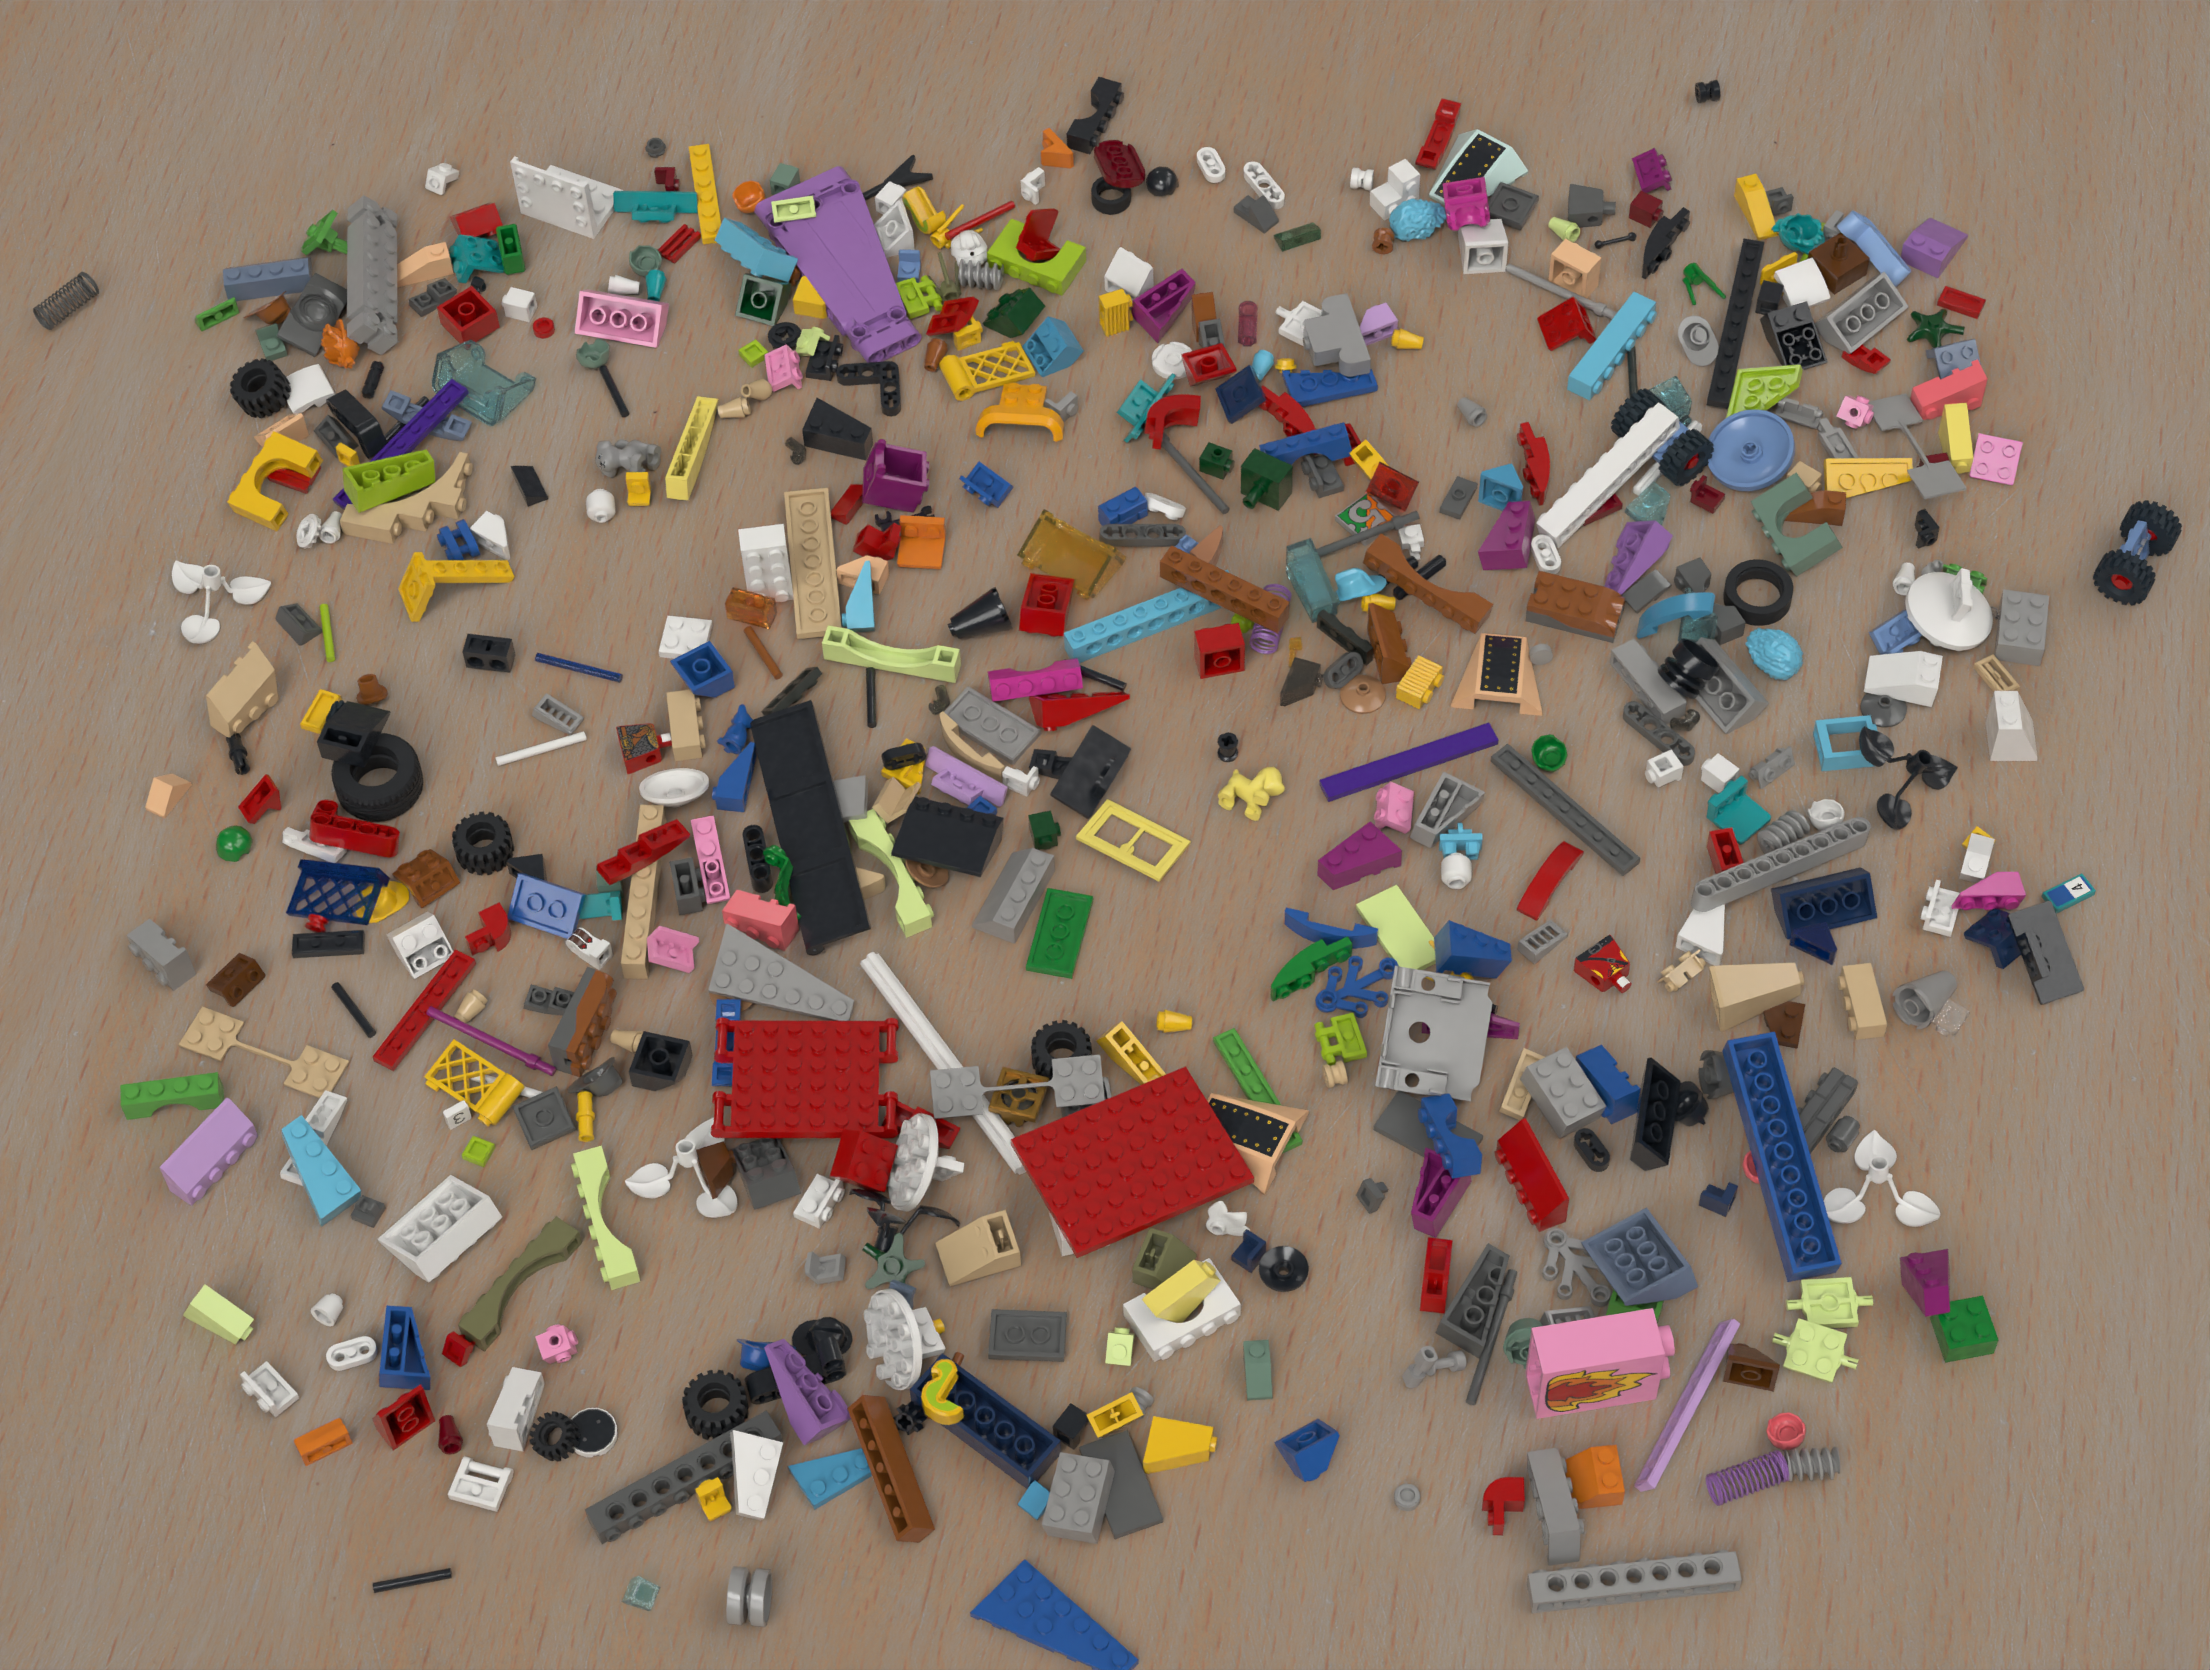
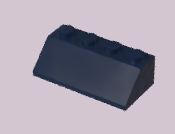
M1861 867L1771 888L1774 911L1787 940L1877 918L1870 872Z

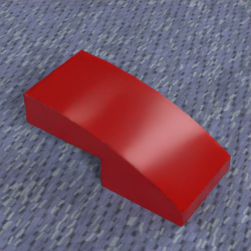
M1861 345L1850 354L1846 351L1842 352V358L1848 363L1873 374H1877L1891 362L1890 358L1875 347L1869 350L1864 345Z

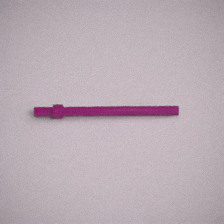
M432 1006L427 1011L428 1016L524 1062L525 1066L533 1070L538 1069L550 1076H553L556 1072V1067L542 1061L541 1057L533 1053H525Z

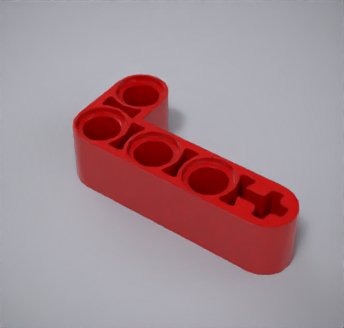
M328 799L319 801L311 814L309 838L315 843L388 858L398 854L400 832L397 828L338 816V804Z

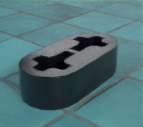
M912 743L888 749L882 753L881 758L887 770H894L923 762L926 759V753L923 744Z
M1588 1128L1579 1129L1574 1136L1575 1149L1591 1170L1595 1172L1605 1171L1610 1161L1608 1150L1592 1130ZM1581 1138L1585 1140L1590 1139L1589 1146L1586 1142H1581ZM1595 1155H1596L1597 1158H1599V1159H1600V1158H1603V1162L1600 1163V1161H1598V1160H1597V1161H1594Z

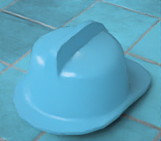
M1359 568L1342 571L1335 575L1338 587L1335 598L1338 601H1346L1375 594L1386 586V578L1378 575L1369 576Z

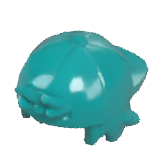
M1797 213L1784 219H1778L1771 228L1773 232L1779 233L1781 242L1791 251H1801L1808 255L1809 251L1825 242L1820 220L1813 219L1808 214L1801 215Z

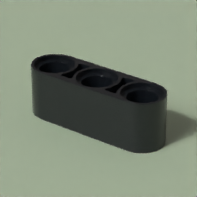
M749 825L744 828L742 836L751 884L756 892L766 893L772 888L773 881L770 864L766 862L763 851L766 849L764 833L760 826Z

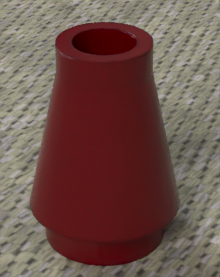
M445 1415L439 1419L438 1447L444 1454H455L461 1450L463 1438L455 1424L454 1417Z

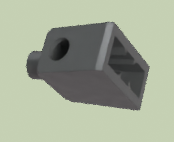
M1570 184L1568 221L1576 223L1579 228L1602 225L1603 214L1615 215L1616 202L1603 201L1604 191L1602 189Z

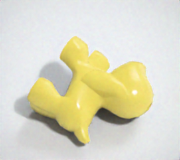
M1266 767L1260 770L1253 780H1250L1239 774V771L1235 769L1228 784L1218 793V804L1230 811L1235 805V798L1239 797L1247 803L1245 816L1253 821H1258L1262 814V810L1258 805L1266 806L1269 802V796H1278L1284 792L1285 786L1282 783V776L1275 767Z

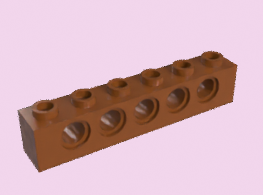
M1172 545L1160 560L1161 578L1269 630L1279 633L1289 618V601Z

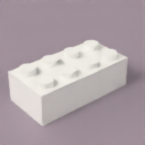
M784 524L738 529L749 605L794 600Z

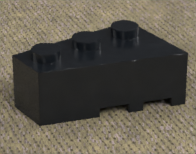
M816 398L802 429L804 446L866 461L873 446L872 428L825 401Z

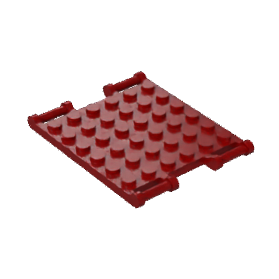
M721 1017L716 1020L715 1028L718 1031L714 1060L718 1063H733L732 1094L716 1091L712 1095L714 1122L711 1126V1135L713 1137L841 1138L843 1129L860 1130L878 1138H894L898 1135V1126L896 1125L898 1094L894 1091L879 1094V1064L896 1063L899 1057V1053L896 1050V1031L899 1028L897 1019L888 1018L885 1021L729 1020L728 1018ZM727 1032H734V1051H727ZM879 1033H887L885 1052H879ZM724 1106H731L730 1126L723 1125ZM879 1106H886V1124L884 1126H878Z

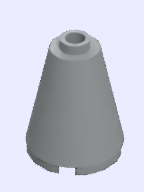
M1940 971L1900 985L1893 992V996L1895 995L1893 1007L1898 1017L1908 1026L1913 1024L1918 1026L1916 1029L1926 1028L1932 1023L1957 989L1956 979L1951 973Z

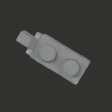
M1827 417L1818 420V437L1830 458H1859L1840 427H1832Z

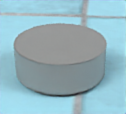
M1546 644L1535 645L1529 651L1530 660L1535 665L1547 664L1553 658L1551 647Z
M1402 1484L1395 1491L1394 1502L1399 1509L1412 1511L1420 1503V1492L1412 1484Z

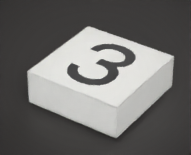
M464 1100L443 1112L446 1124L450 1130L472 1118L469 1107Z

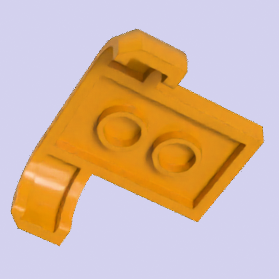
M1009 383L1003 386L999 405L989 406L980 413L976 425V435L983 438L985 428L993 423L1039 425L1050 429L1053 434V440L1057 442L1063 439L1064 422L1057 412L1044 407L1047 386Z

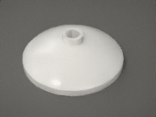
M689 768L669 769L654 773L645 778L640 783L639 790L640 795L651 803L664 805L665 807H680L703 795L709 787V779L705 773L699 770Z

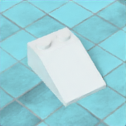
M1923 651L1870 656L1864 692L1880 696L1887 695L1893 699L1932 707L1938 690L1943 656Z

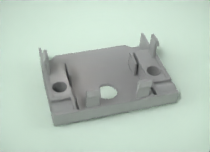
M1395 966L1375 1087L1427 1096H1441L1442 1094L1450 1093L1452 1099L1471 1101L1472 1089L1478 1086L1480 1082L1492 1009V1001L1488 997L1490 983ZM1429 977L1434 980L1435 986L1433 990L1426 991L1421 987L1423 978ZM1424 1022L1429 1026L1430 1036L1427 1041L1416 1043L1411 1040L1409 1028L1413 1023ZM1409 1073L1418 1076L1419 1082L1416 1087H1408L1406 1085L1405 1077Z

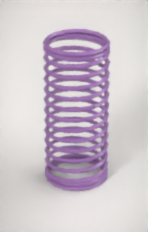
M1270 584L1264 587L1266 591L1277 590L1285 593L1288 599L1280 593L1273 592L1272 594L1280 595L1290 602L1291 592L1283 585ZM1254 623L1249 641L1250 646L1259 653H1274L1278 649L1283 627L1277 634ZM1261 630H1264L1269 633H1274L1275 635L1261 632ZM1257 637H1260L1261 639L1267 641H1273V643H1266L1260 641L1259 639H1257ZM1254 638H1255L1257 641H1259L1260 643H1263V644H1266V645H1274V644H1275V646H1274V647H1264V646H1261V645H1259L1258 643H1256V642L1254 641ZM1252 641H1253L1256 645H1258L1259 647H1262V648H1265V649H1273V650H1262V649H1259V648H1257V647H1255V646L1253 645Z
M1779 1450L1769 1452V1454L1758 1456V1459L1755 1457L1753 1460L1743 1461L1742 1464L1738 1463L1737 1466L1727 1467L1726 1470L1721 1469V1472L1716 1471V1473L1707 1474L1706 1485L1713 1502L1720 1506L1723 1505V1502L1726 1504L1728 1500L1732 1502L1733 1498L1737 1500L1738 1496L1743 1498L1744 1494L1748 1496L1749 1492L1754 1494V1490L1759 1492V1489L1770 1488V1484L1775 1486V1483L1779 1485L1781 1481H1789V1468L1782 1453ZM1770 1460H1771V1462H1772V1464H1773V1466H1774V1468H1775V1471H1776V1473H1777L1779 1482L1777 1481V1479H1776L1775 1476H1774V1473H1773L1772 1468H1771ZM1765 1463L1767 1464L1770 1470V1473L1773 1478V1483L1771 1482L1768 1476ZM1760 1465L1766 1475L1768 1485L1764 1481V1478L1760 1470ZM1749 1468L1755 1478L1757 1489L1754 1486L1753 1481L1751 1479ZM1755 1468L1757 1469L1760 1475L1763 1488L1761 1487L1757 1479ZM1744 1471L1746 1472V1474H1747V1476H1748V1478H1749L1752 1491L1750 1490V1488H1749V1486H1748V1484H1747V1481H1746V1478H1745V1475H1744ZM1739 1473L1744 1481L1747 1493L1743 1489V1486L1739 1478ZM1733 1474L1737 1479V1482L1741 1490V1494L1739 1493L1736 1487ZM1728 1476L1733 1484L1736 1497L1733 1494L1732 1489L1730 1487ZM1723 1479L1726 1482V1485L1729 1489L1731 1499L1729 1498L1725 1490ZM1712 1482H1713V1484H1714V1486H1715V1488H1716V1491H1717L1719 1500L1717 1499V1497H1716V1495H1715Z

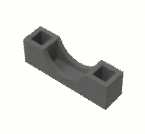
M1699 557L1676 567L1674 583L1684 594L1705 592L1710 585L1711 572ZM1714 603L1712 614L1698 618L1701 622H1704L1708 628L1711 638H1715L1719 645L1737 639L1744 634L1746 622L1735 606H1722Z

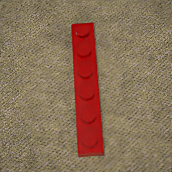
M456 949L372 1056L374 1062L394 1072L434 1020V1018L427 1015L429 1007L432 1006L438 1010L444 1007L476 965L474 958Z

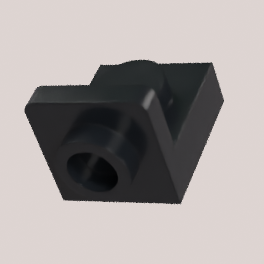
M1926 509L1918 511L1916 516L1915 529L1918 532L1916 546L1918 549L1934 544L1938 538L1940 527Z

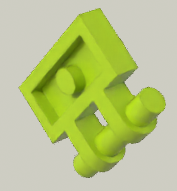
M927 275L922 276L919 283L916 282L914 277L896 283L909 319L928 314L929 306L934 307L936 311L942 310V298L940 294L936 293V286ZM922 292L927 293L928 296L924 297Z
M1354 1013L1330 1018L1331 1027L1325 1028L1323 1022L1314 1024L1316 1030L1314 1035L1317 1042H1320L1322 1058L1326 1060L1328 1065H1335V1057L1339 1055L1342 1056L1344 1063L1367 1058V1050ZM1335 1037L1337 1045L1331 1046L1329 1038Z

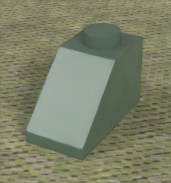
M1269 1340L1243 1341L1247 1401L1272 1399Z

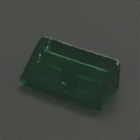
M1312 222L1275 234L1274 239L1283 252L1321 239V229Z

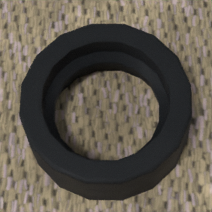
M1102 176L1092 185V204L1097 211L1103 214H1119L1130 206L1131 188L1112 186L1105 182ZM1111 189L1123 193L1120 198L1115 200H1107L1099 196L1101 192Z

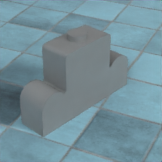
M1348 293L1325 298L1322 302L1321 316L1304 320L1303 346L1305 350L1309 351L1313 365L1319 366L1339 361V371L1344 376L1352 377L1370 373L1371 358Z

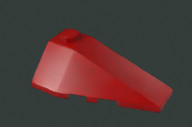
M1123 691L1093 692L1090 697H1088V694L1074 692L1070 694V697L1058 695V693L1029 696L1035 723L1044 728V731H1056L1057 727L1067 726L1130 699V694Z

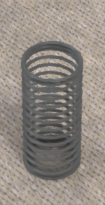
M80 272L77 277L75 276L70 282L63 285V288H59V291H55L52 296L41 302V305L38 304L34 307L33 313L43 327L52 330L54 325L57 326L58 322L61 323L62 320H65V317H69V314L73 313L72 311L75 312L76 308L79 309L80 306H83V303H87V300H91V297L93 298L94 295L99 294V288L87 273ZM83 277L92 284L95 291L84 281ZM76 283H78V284L80 285V287L82 288V290L88 295L89 299H88V298L84 295V293L79 289V287L76 285ZM72 285L84 297L85 301H83L79 294L73 289ZM69 288L73 291V293H74V294L76 295V297L81 301L82 304H80V303L77 301V299L74 297V295L69 291ZM65 291L69 293L71 298L77 303L78 307L74 305L72 300L66 295ZM61 294H63V295L66 297V299H67V300L69 301V303L74 307V309H72V308L70 307V305H69V304L67 303V301L62 297ZM58 297L62 299L64 304L70 309L71 312L67 311L65 306L59 301ZM54 299L60 304L64 311H66L67 315L63 313L61 308L55 303ZM51 303H53V304L55 305V307L57 308V310L63 315V318H62V317L58 314V312L52 307ZM47 305L59 317L60 321L56 319L53 313L48 309ZM43 308H45L48 311L51 317L55 320L56 324L51 320L50 316L44 311ZM41 314H43V316L47 319L49 324L45 321Z

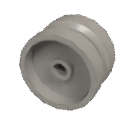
M733 1566L727 1591V1623L729 1625L742 1626L748 1616L751 1626L766 1627L772 1599V1571L770 1569L757 1568L751 1578L747 1567Z

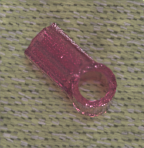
M1244 301L1238 308V343L1243 346H1252L1257 343L1258 308L1252 301Z

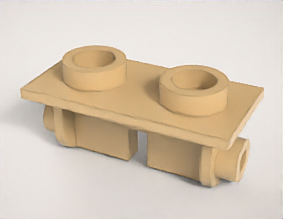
M1699 949L1694 953L1687 951L1678 958L1680 963L1674 967L1671 964L1661 972L1663 977L1657 983L1664 980L1666 982L1665 988L1669 992L1677 991L1688 982V979L1683 974L1684 972L1691 979L1704 969L1706 962L1703 958L1696 956L1701 950Z

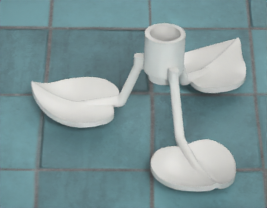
M175 561L172 569V581L174 587L179 592L191 594L198 588H206L205 616L192 615L187 617L181 625L183 636L191 643L200 644L209 642L218 635L220 631L219 621L209 618L210 592L217 591L221 584L229 593H233V599L236 602L248 605L260 601L271 587V582L255 577H238L230 582L229 587L225 577H221L220 569L216 565H207L203 568L198 565Z
M714 1117L697 1126L685 1139L680 1140L676 1144L677 1156H673V1164L669 1174L663 1165L652 1163L641 1167L630 1178L625 1180L627 1187L635 1194L645 1198H657L670 1190L668 1180L673 1178L677 1163L686 1168L693 1166L705 1193L698 1196L696 1201L697 1209L702 1215L711 1218L723 1217L734 1213L737 1208L736 1194L728 1185L725 1186L717 1198L712 1199L697 1163V1149L722 1141L725 1143L724 1138H715L711 1135Z
M1873 1130L1860 1142L1855 1152L1854 1159L1856 1165L1860 1169L1868 1171L1859 1195L1856 1197L1855 1193L1847 1188H1837L1830 1191L1824 1199L1829 1220L1837 1223H1852L1859 1220L1865 1213L1866 1207L1860 1200L1863 1198L1870 1181L1881 1184L1887 1180L1896 1202L1899 1203L1895 1214L1903 1224L1911 1227L1926 1225L1939 1219L1940 1211L1930 1198L1920 1192H1906L1903 1200L1899 1197L1892 1180L1893 1175L1889 1173V1169L1896 1162V1151L1876 1130Z

